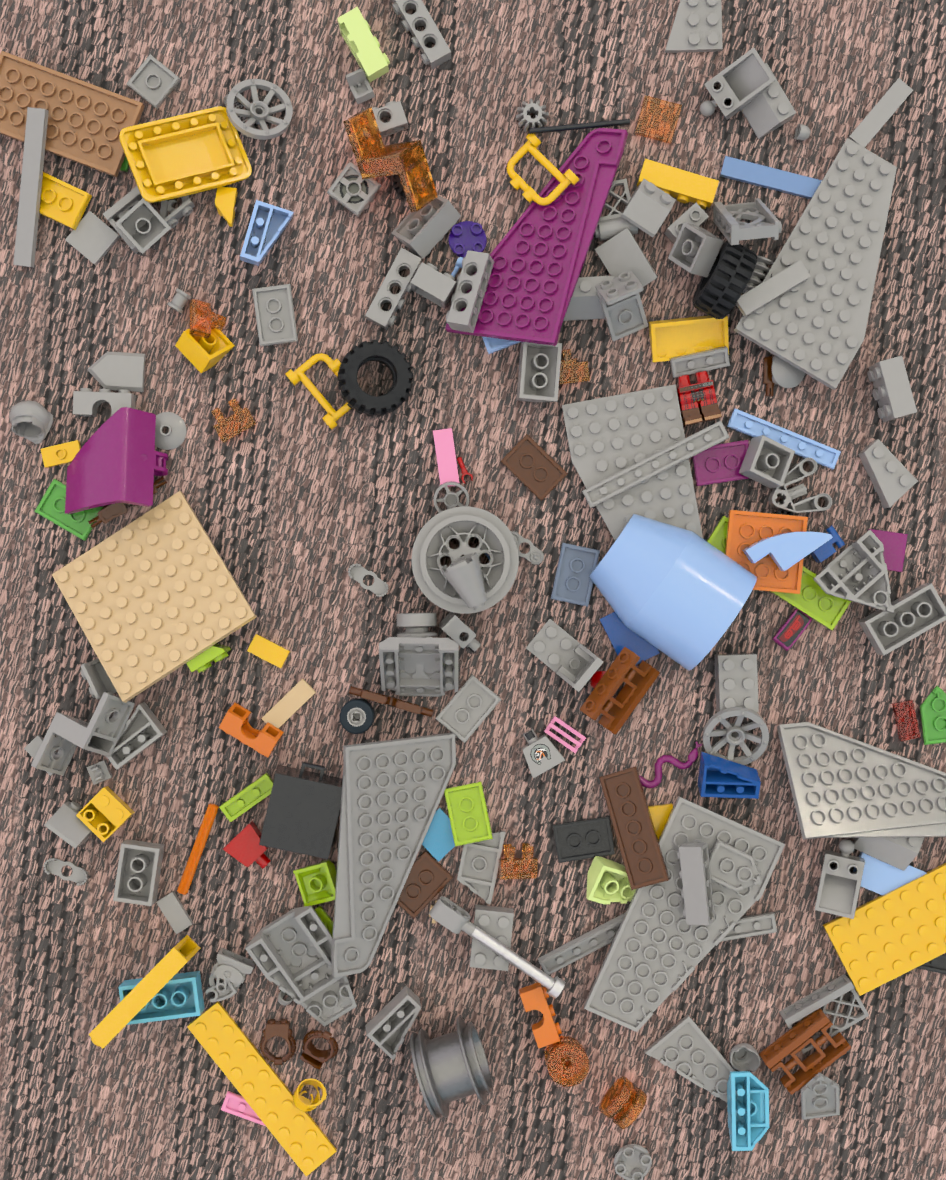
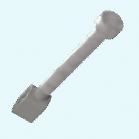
M441 896L430 910L429 914L435 921L455 934H459L461 931L465 932L546 987V993L556 999L562 992L565 981L558 976L552 978L469 921L471 918L469 913L448 898Z

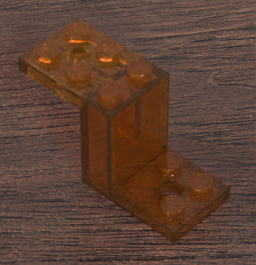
M372 107L365 108L343 121L362 179L399 174L411 212L419 211L438 197L421 140L384 145Z

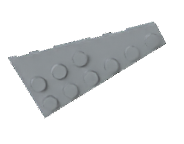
M680 0L664 53L722 51L721 0Z
M688 1014L644 1050L645 1054L650 1057L652 1056L663 1065L675 1070L679 1075L709 1091L715 1097H719L727 1102L730 1072L736 1071Z

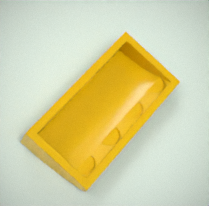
M708 315L649 322L652 362L670 361L669 358L724 346L728 348L729 355L727 315L723 319H715Z

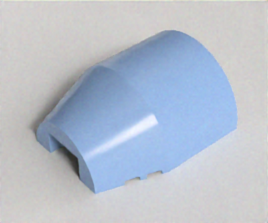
M637 514L632 515L603 559L599 561L589 575L627 628L688 671L697 666L720 640L744 606L757 580L754 574L693 531Z

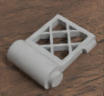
M627 179L615 180L611 185L608 196L611 195L618 201L614 207L607 203L604 205L611 212L608 216H603L599 219L594 233L595 238H599V241L609 240L627 227L632 235L638 234V227L622 218V213L616 210L620 202L627 205L631 198ZM623 185L624 193L621 197L612 192L615 186Z

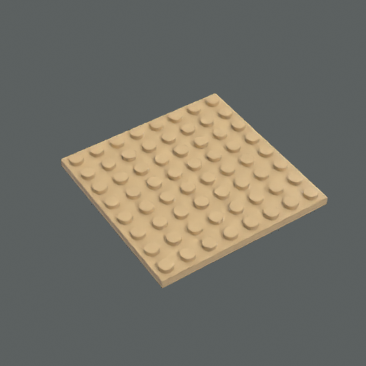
M181 491L52 574L122 702L125 703L257 617Z

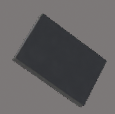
M609 816L552 824L558 863L594 858L595 855L601 857L615 854Z

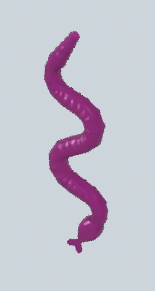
M697 741L695 742L696 748L689 753L688 761L685 763L671 755L659 757L655 763L654 780L648 781L639 775L642 786L651 789L661 783L663 776L662 765L665 762H669L679 769L689 768L696 761L698 747L702 746V744H698Z

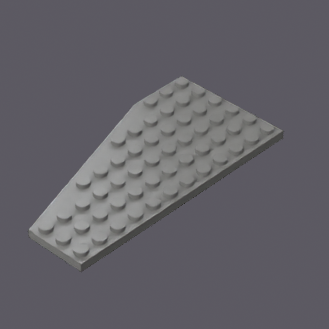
M849 138L845 140L762 283L801 260L811 277L748 316L744 317L742 315L733 330L832 390L837 388L865 338L897 169L893 164Z
M676 384L562 405L571 461L586 489L685 439ZM689 459L596 505L614 541L623 531V528L633 514L693 531L703 538Z
M678 796L658 840L670 880L636 889L583 1006L584 1009L638 1032L663 1001L686 980L699 962L715 945L717 946L746 911L762 897L784 849L785 844ZM720 840L753 856L762 883L735 892L711 880L715 921L710 925H687L686 918L683 916L684 899L681 896L683 884L679 876L681 864L677 857L679 846L685 842L708 843L710 855L715 842Z

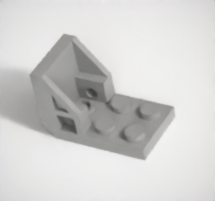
M550 618L526 646L527 650L578 692L603 664L600 658L575 640Z

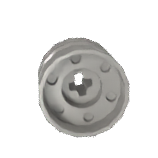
M436 613L396 614L397 627L405 628V632L398 633L397 637L426 638L437 636L436 632L428 631V627L437 625Z

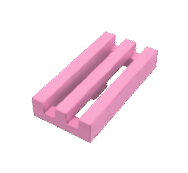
M556 716L553 717L544 730L545 733L575 754L586 739L585 736ZM555 721L578 736L580 740L577 741L555 726ZM553 728L558 733H560L561 735L569 739L571 742L576 744L575 747L571 746L570 744H568L567 742H565L549 730Z

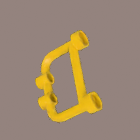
M528 134L525 137L528 141L507 163V174L512 179L509 183L517 191L521 188L524 191L522 196L529 203L533 200L538 205H549L570 184L575 185L580 179L570 169L562 174L536 149L542 142L534 134ZM527 152L560 182L545 198L540 197L514 171V166Z
M319 353L309 358L294 372L290 369L285 375L294 386L300 381L326 410L327 414L322 419L332 430L337 426L336 421L352 408L347 405V402L336 411L304 374L318 361H324L331 371L338 376L341 362L338 359L333 361L327 354Z

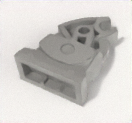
M221 948L209 977L210 986L205 991L206 995L209 992L215 993V996L210 997V1002L229 999L236 994L240 984L244 982L246 974H251L256 963L251 959Z

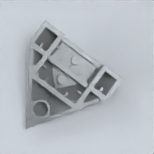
M868 530L850 544L813 578L826 594L894 613L890 599L891 589L887 565L884 562L883 543L871 530Z

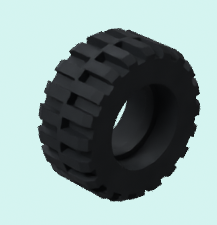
M725 241L720 248L708 277L702 276L692 299L694 307L715 319L725 318L741 297L752 276L758 258L756 253L741 244L730 245L728 241Z
M364 341L358 346L355 345L346 354L341 362L337 378L339 381L338 389L342 393L341 396L343 400L348 402L347 405L350 408H355L356 412L360 414L365 413L371 417L378 415L379 417L395 411L407 399L413 386L411 384L413 373L410 370L412 366L410 362H407L405 353L401 354L398 351L399 347L396 345L391 346L387 341ZM366 362H381L391 371L393 384L386 394L371 396L360 388L357 374L360 367Z

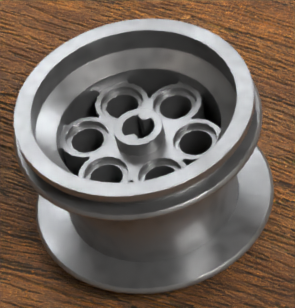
M458 1016L456 1019L457 1031L430 1039L424 1029H420L418 1034L413 1033L410 1036L411 1054L417 1080L428 1110L434 1119L440 1118L441 1115L445 1118L449 1116V1102L476 1094L481 1104L486 1105L487 1092L489 1094L493 1092L492 1077L479 1034L474 1024L468 1022L466 1025L461 1016Z

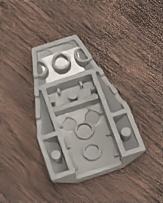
M312 906L298 907L263 927L245 946V949L270 982H274L283 993L286 992L291 996L295 1003L303 1006L306 1012L325 1027L357 1007L347 976L336 978L332 976V935Z

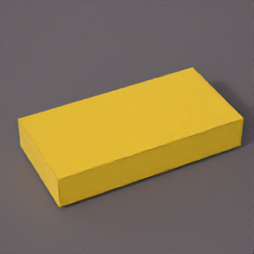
M255 634L247 650L279 668L283 667L290 653L289 650L258 634Z

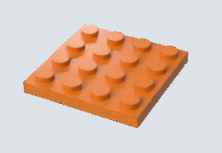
M729 510L725 555L757 577L753 590L800 594L804 558L786 571H780L769 554L756 563H751L742 550L753 543L777 534L806 532L808 517Z

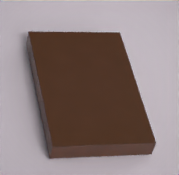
M528 434L500 461L540 501L568 474Z
M425 850L414 862L397 904L415 919L453 876Z

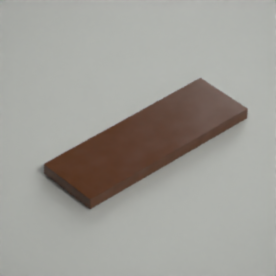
M631 767L599 777L631 890L670 880L637 767Z

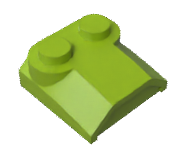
M323 860L320 863L293 871L302 895L304 907L335 900L337 871L335 865L330 860Z

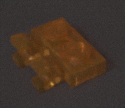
M235 398L228 401L235 413L225 419L220 408L211 411L218 422L213 427L223 443L257 425L247 407L241 409Z
M522 843L523 858H514L515 847H512V844H503L505 857L504 859H499L498 878L500 880L537 878L538 859L533 857V846H530L529 843Z

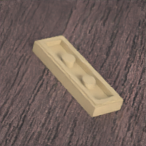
M302 679L261 719L266 724L268 722L279 729L316 691Z

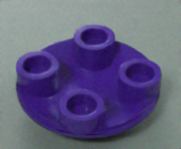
M463 221L455 224L450 231L448 239L453 253L463 258L466 257L468 250L483 252L487 243L486 234L481 224L472 221Z

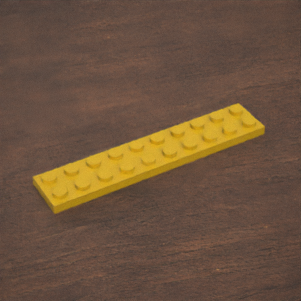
M219 1001L188 1024L187 1028L305 1176H308L337 1151L307 1112L296 1108L291 1091Z

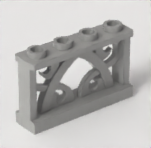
M138 186L103 213L135 254L141 252L120 231L115 223L142 199ZM188 196L181 197L182 205L177 209L173 208V204L178 203L175 200L160 201L161 209L159 215L171 229L178 224V220L181 217H186L193 212L195 205Z
M755 198V202L723 205L722 202H713V222L730 245H739L740 240L770 237L773 240L779 239V233L782 231L781 221L776 218L760 198ZM741 219H747V220H752L753 222H751V223H746V222H741L740 220H741Z

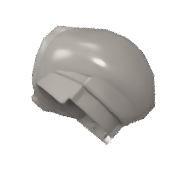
M30 400L18 402L9 411L12 431L16 435L24 437L34 444L43 442L53 423V415L40 403Z

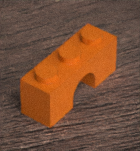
M235 702L227 711L219 728L268 758L284 732L268 722L263 729H254L248 722L251 712Z
M537 982L520 988L519 994L526 1012L538 1010L543 1014L541 1021L531 1025L539 1049L559 1042V1034H562L559 1022H554L553 1016L556 1014L553 1005H548L546 999L549 998V994L546 993L547 988L542 987Z

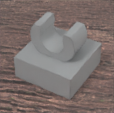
M106 759L86 767L93 785L113 777Z

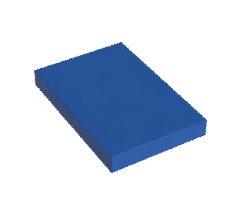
M615 611L599 619L617 656L626 647L640 657L636 663L637 665L642 660L645 661L659 654L656 647L627 628Z

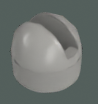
M798 124L794 139L803 141L809 138L811 134L810 128L806 125Z
M280 991L277 996L278 1002L283 1006L289 1005L293 1001V998L286 992ZM286 994L288 997L286 1000H283L282 998Z

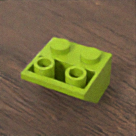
M215 644L186 664L191 672L198 671L200 673L212 666L211 662L215 661L216 663L229 656L227 652L231 649L229 646Z

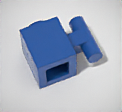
M832 525L825 530L833 538L810 553L816 563H821L837 552L832 545L833 543L838 548L845 545Z

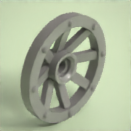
M248 79L239 82L229 92L226 103L227 116L232 125L242 134L254 139L268 140L276 138L283 134L291 123L293 108L288 95L279 86L266 80ZM250 89L253 103H250L240 93ZM257 89L268 91L263 101H259ZM275 95L282 104L269 108L268 105ZM235 99L247 110L234 108ZM285 110L284 120L270 116ZM238 116L249 117L250 119L243 123ZM265 121L278 126L268 129ZM255 123L259 124L261 130L252 128Z
M730 707L717 712L707 721L703 729L702 739L707 754L741 765H747L758 759L766 750L769 742V731L764 719L755 711L744 707ZM737 716L735 722L732 724L726 719L729 717ZM744 717L754 721L741 726ZM719 722L726 727V729L713 730ZM760 727L761 737L745 731ZM724 736L714 746H711L710 737ZM747 739L759 744L751 752L744 740ZM728 742L727 756L719 754L717 751ZM735 745H740L746 755L734 757Z

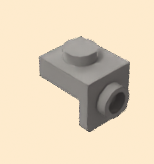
M363 68L346 75L349 88L357 104L375 97Z

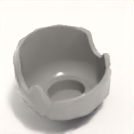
M737 1044L729 1052V1061L733 1068L738 1071L750 1070L755 1072L760 1066L761 1058L756 1048L751 1044Z

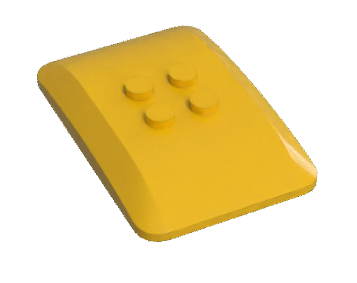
M222 106L126 127L121 130L119 135L120 143L140 194L145 201L150 203L179 198L236 183L249 178L252 172L237 129L230 122L226 108Z

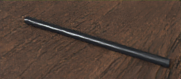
M630 119L529 128V134L630 125Z

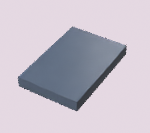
M562 543L551 599L588 607L593 581L589 575L597 566L600 550Z

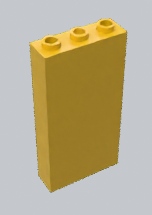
M186 935L91 1031L89 1036L92 1042L103 1049L201 948Z

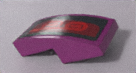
M795 608L787 621L778 629L772 640L788 651L807 628L812 618Z

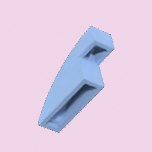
M811 531L782 533L753 543L742 551L751 563H756L769 554L779 570L786 571L833 537L831 534Z

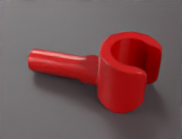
M457 458L462 472L461 480L463 483H465V475H470L473 481V476L467 472L462 458Z

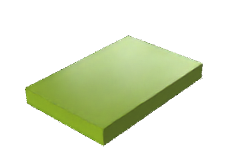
M477 782L445 789L444 793L455 847L493 839L482 783Z

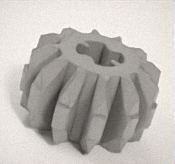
M532 98L529 100V104L523 101L522 107L517 108L519 114L516 115V120L520 121L518 126H525L524 132H527L529 128L547 125L546 118L549 116V113L545 111L546 105L540 106V100H537L535 104ZM530 113H533L534 119L531 118Z

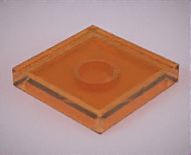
M645 95L634 134L671 144L682 105Z

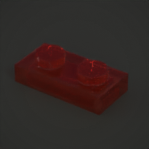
M913 700L892 703L899 741L921 738Z

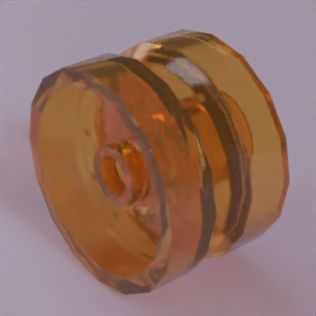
M560 1036L559 1042L547 1046L544 1061L550 1077L556 1084L564 1087H573L580 1084L586 1078L589 1071V1059L583 1045L577 1039L570 1036Z
M622 1076L614 1082L604 1095L599 1111L607 1118L613 1117V1123L621 1129H626L642 1112L646 1104L647 1094L638 1087L634 1088L633 1083Z

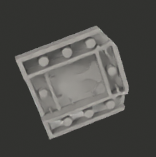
M389 637L379 643L382 691L386 692L387 688L394 690L395 695L424 697L444 696L445 691L452 689L458 692L459 644L450 638Z

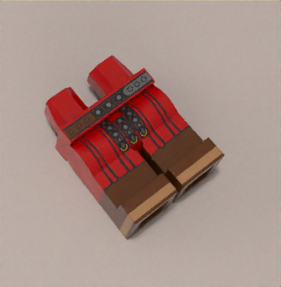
M706 371L695 373L697 383L692 385L690 384L689 375L678 377L677 395L683 427L722 418L713 380L709 381Z

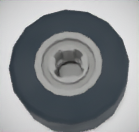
M360 698L352 699L341 708L339 715L340 723L346 731L353 734H362L372 726L375 719V711L366 700Z

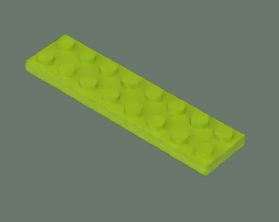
M722 516L707 542L725 554L728 518ZM804 566L800 594L770 591L832 631L851 603L849 600L826 594L813 580L816 574Z

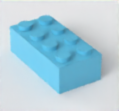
M200 971L175 974L127 1025L200 1016L205 1009ZM143 978L124 980L118 987L120 1002Z

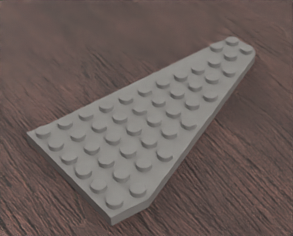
M810 722L781 724L777 726L803 840L815 838L946 837L945 772Z
M454 733L343 746V781L331 953L332 976L334 978L361 973L370 966L455 768L456 741Z

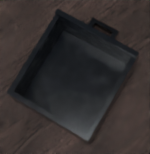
M302 762L301 769L277 765L259 845L328 859L341 807L343 779L324 775L325 766ZM305 767L320 770V774L305 771L304 769Z

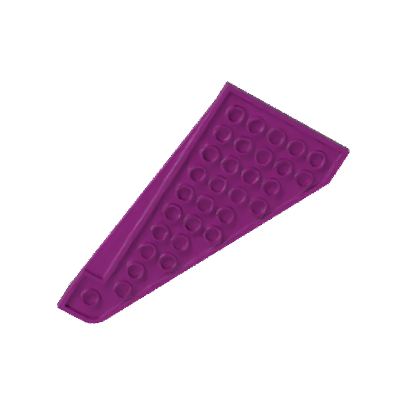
M598 128L587 134L559 169L562 174L570 169L580 180L575 185L570 184L549 205L542 206L533 201L490 254L494 265L474 332L452 330L446 324L445 330L447 332L552 346L557 345L563 320L624 152L628 136L627 130ZM553 176L539 193V196L542 198L547 197L560 182Z

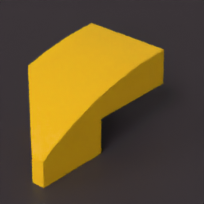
M218 187L215 207L218 214L223 216L230 227H233L237 188Z

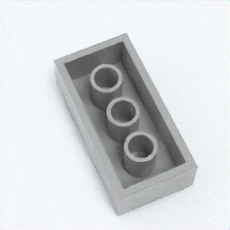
M924 583L891 602L894 613L879 609L858 622L877 655L884 656L945 621L946 607L932 583Z

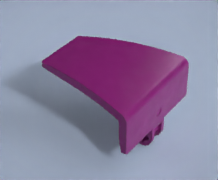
M121 407L88 439L67 468L65 514H73L121 502L146 507L153 505L154 475H168L166 461L169 459L168 454L155 451V414Z

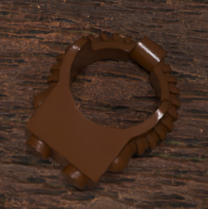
M270 1019L266 1022V1027L262 1031L260 1051L267 1060L273 1061L274 1065H283V1062L290 1060L293 1057L292 1055L295 1054L294 1052H296L295 1039L291 1036L292 1030L289 1029L290 1021H287V1019H281L280 1021ZM275 1036L282 1037L288 1044V1053L283 1055V1057H275L267 1048V1040Z
M312 1029V1031L304 1036V1045L302 1046L304 1051L300 1059L320 1070L324 1062L336 1056L338 1053V1043L330 1032ZM322 1037L328 1040L331 1048L319 1050L313 1045L312 1039Z

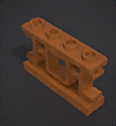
M626 647L621 650L580 708V711L594 721L600 713L603 714L598 723L615 735L660 674L658 670L644 660L636 667L635 665L640 657ZM625 682L626 684L619 692L617 697L614 699L613 695L616 693L621 684Z
M821 1008L810 1013L759 1053L766 1066L772 1072L779 1067L784 1070L786 1075L780 1078V1080L791 1095L799 1091L802 1086L819 1072L831 1066L834 1061L851 1049L850 1044L840 1032L832 1038L826 1031L833 1024ZM821 1030L823 1034L814 1040L811 1036ZM829 1040L831 1045L822 1050L820 1046ZM811 1043L816 1051L801 1061L796 1054ZM790 1053L793 1058L784 1064L781 1060ZM799 1064L801 1068L792 1074L790 1070Z

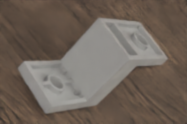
M104 692L89 723L56 712L31 766L63 776L77 746L110 757L135 703L131 701L122 702L120 697Z

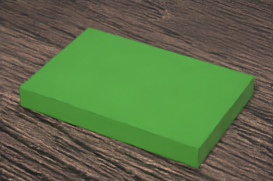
M53 479L34 512L86 541L93 529L91 525L95 523L89 524L88 521L98 516L97 513L104 509V507L100 506L73 514H65L66 485Z

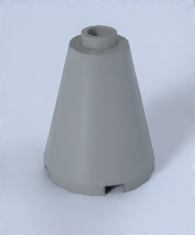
M476 552L473 555L470 553L451 561L452 566L447 567V565L441 567L443 575L469 608L473 607L476 610L485 605L484 602L487 600Z

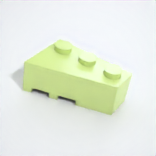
M356 7L338 17L340 33L360 68H363L369 83L389 72L388 64H390V61L385 53L382 54L379 48L380 44L377 38L373 37L370 26L364 20L359 8Z

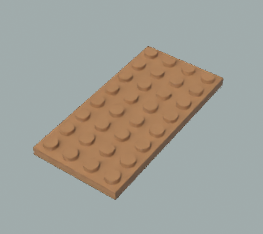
M4 51L0 53V134L24 143L27 108L49 110L45 151L117 178L125 158V153L119 140L120 132L126 127L138 125L145 107L144 104Z

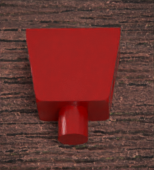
M253 821L223 848L225 852L246 867H249L255 861L263 869L271 862L264 854L269 847L259 845L261 832Z

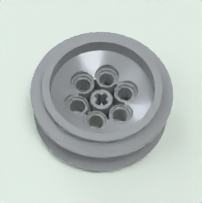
M460 506L438 513L422 527L412 549V571L420 590L432 603L454 613H476L494 606L509 592L518 572V548L511 531L497 516L476 507ZM472 537H476L479 540V546L476 548H471L468 545V540ZM456 538L459 540L460 546L458 549H451L449 547L451 539ZM474 552L477 553L478 558L483 553L490 556L488 564L480 563L487 597L483 607L474 610L473 607L469 608L441 571L443 566L440 563V559L443 556H449L451 561L462 555L470 553L473 555Z

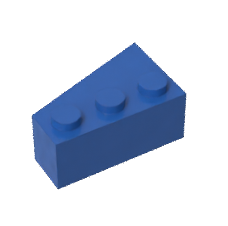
M701 752L697 783L701 797L759 798L761 781L757 769Z

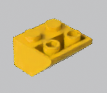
M106 786L76 816L102 842H105L135 812L113 790Z

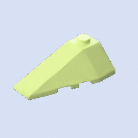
M595 855L588 870L586 898L601 904H610L611 902L626 904L630 902L636 889L631 890L625 866Z

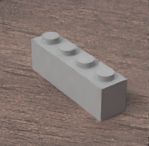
M685 842L679 846L677 851V857L681 864L679 876L683 884L681 896L685 904L683 916L686 918L687 925H710L715 921L708 843Z

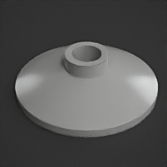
M163 412L156 415L155 446L163 450H172L179 447L184 442L187 433L183 419L172 412ZM165 427L169 428V432L167 434L163 433V429Z

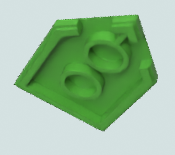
M936 686L920 706L924 745L946 743V693Z

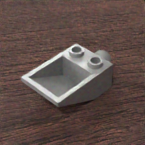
M754 47L704 84L713 100L704 101L700 105V112L703 116H711L715 112V107L718 106L728 120L776 81ZM721 84L720 89H714L716 85ZM728 99L732 100L730 106L725 105Z
M843 839L839 843V849L842 853L825 850L815 910L854 919L865 860L861 857L849 855L854 851L855 845L850 839ZM832 862L837 863V867H836V868H833L832 866L830 867V863H832ZM851 867H856L857 871L853 872L849 871V869Z

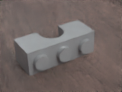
M80 388V391H73V414L83 417H97L99 405L109 402L112 416L121 407L135 409L136 395L130 393V390L123 389L118 390V393H114L110 389H99V392H92L90 388Z

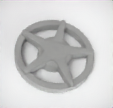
M445 482L434 493V506L439 513L442 510L438 507L437 502H444L447 509L457 505L468 506L469 494L460 483ZM448 485H455L461 489L455 493L449 490ZM445 487L446 494L444 497L436 499L438 492ZM463 491L466 494L465 505L459 502L458 497Z

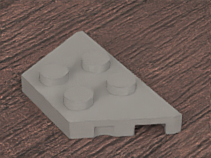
M503 830L492 833L493 839L464 845L457 880L470 888L473 893L479 895L487 904H491L506 833Z

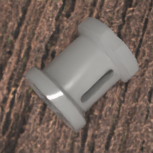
M177 288L174 298L167 305L182 314L183 307L192 297Z

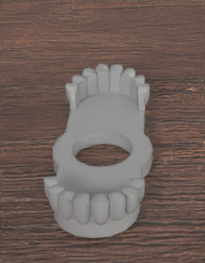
M511 531L517 544L519 556L526 558L531 564H541L544 561L543 551L535 547L529 539L523 538L517 531ZM523 542L530 545V551L526 554L519 551V546Z
M357 563L352 564L348 568V576L360 583L364 589L370 590L377 597H383L388 593L389 587L387 582L378 578L374 572L368 571L361 564ZM366 575L374 577V583L371 586H367L363 582V578Z
M50 858L43 865V870L48 875L52 873L63 880L76 882L77 886L84 885L89 876L84 868L78 867L70 861ZM66 865L72 868L70 876H65L62 873V868Z

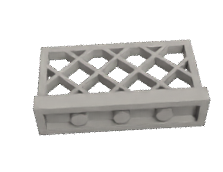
M845 974L779 1011L790 1030L792 1028L791 1024L803 1020L810 1013L821 1008L824 1013L832 1015L830 1021L833 1025L827 1030L831 1037L869 1016L854 989L855 987ZM852 992L850 1001L842 1000L845 993ZM831 1001L836 1002L834 1011L826 1009L827 1004ZM840 1004L849 1005L846 1014L838 1012ZM853 1006L859 1007L862 1013L857 1016L851 1015ZM837 1016L844 1017V1022L840 1026L834 1025ZM817 1031L811 1037L816 1040L821 1035ZM809 1043L801 1051L804 1054L813 1049L814 1046Z

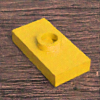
M76 440L41 448L44 467L49 468L72 462L81 449L80 441Z

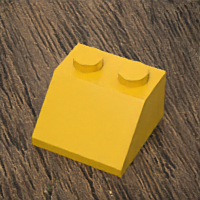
M207 318L183 331L175 346L202 374L218 363L235 345Z

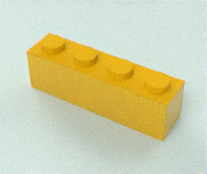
M645 159L637 186H639L643 179H646L671 197L677 198L678 202L697 203L702 209H706V207L710 208L713 203L719 181Z

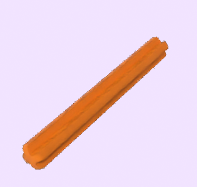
M210 803L207 807L177 892L186 895L188 893L219 806Z

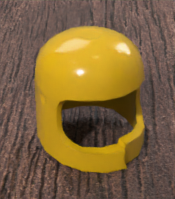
M316 1079L303 1080L294 1091L293 1102L296 1108L303 1112L314 1110L326 1100V1088ZM304 1085H312L316 1088L317 1095L314 1100L312 1094H310L311 1100L302 1096L303 1093H307V1091L300 1093ZM318 1087H320L321 1090H322L321 1100H320V1093H319V1091H318Z

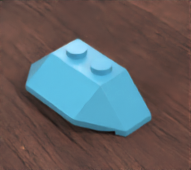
M750 1071L730 1072L727 1082L728 1128L732 1151H752L756 1143L769 1129V1089Z

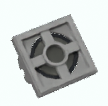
M349 162L329 188L327 194L359 217L363 210L369 208L370 202L374 201L375 194L380 189L381 184L352 162Z

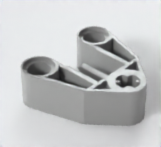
M813 458L802 459L788 470L782 487L773 488L769 495L768 502L771 507L778 510H787V512L794 514L828 510L831 507L832 498L825 493L793 503V499L807 494V488L803 483L788 490L786 486L816 472L817 462ZM804 462L810 465L809 472L804 471ZM781 496L782 500L776 503L775 499ZM820 497L825 501L824 507L818 505Z

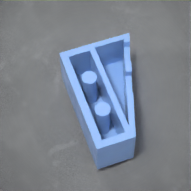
M256 200L240 254V260L259 266L293 218L294 212Z

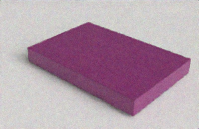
M749 441L717 444L693 456L696 486L750 479L739 473L749 447Z

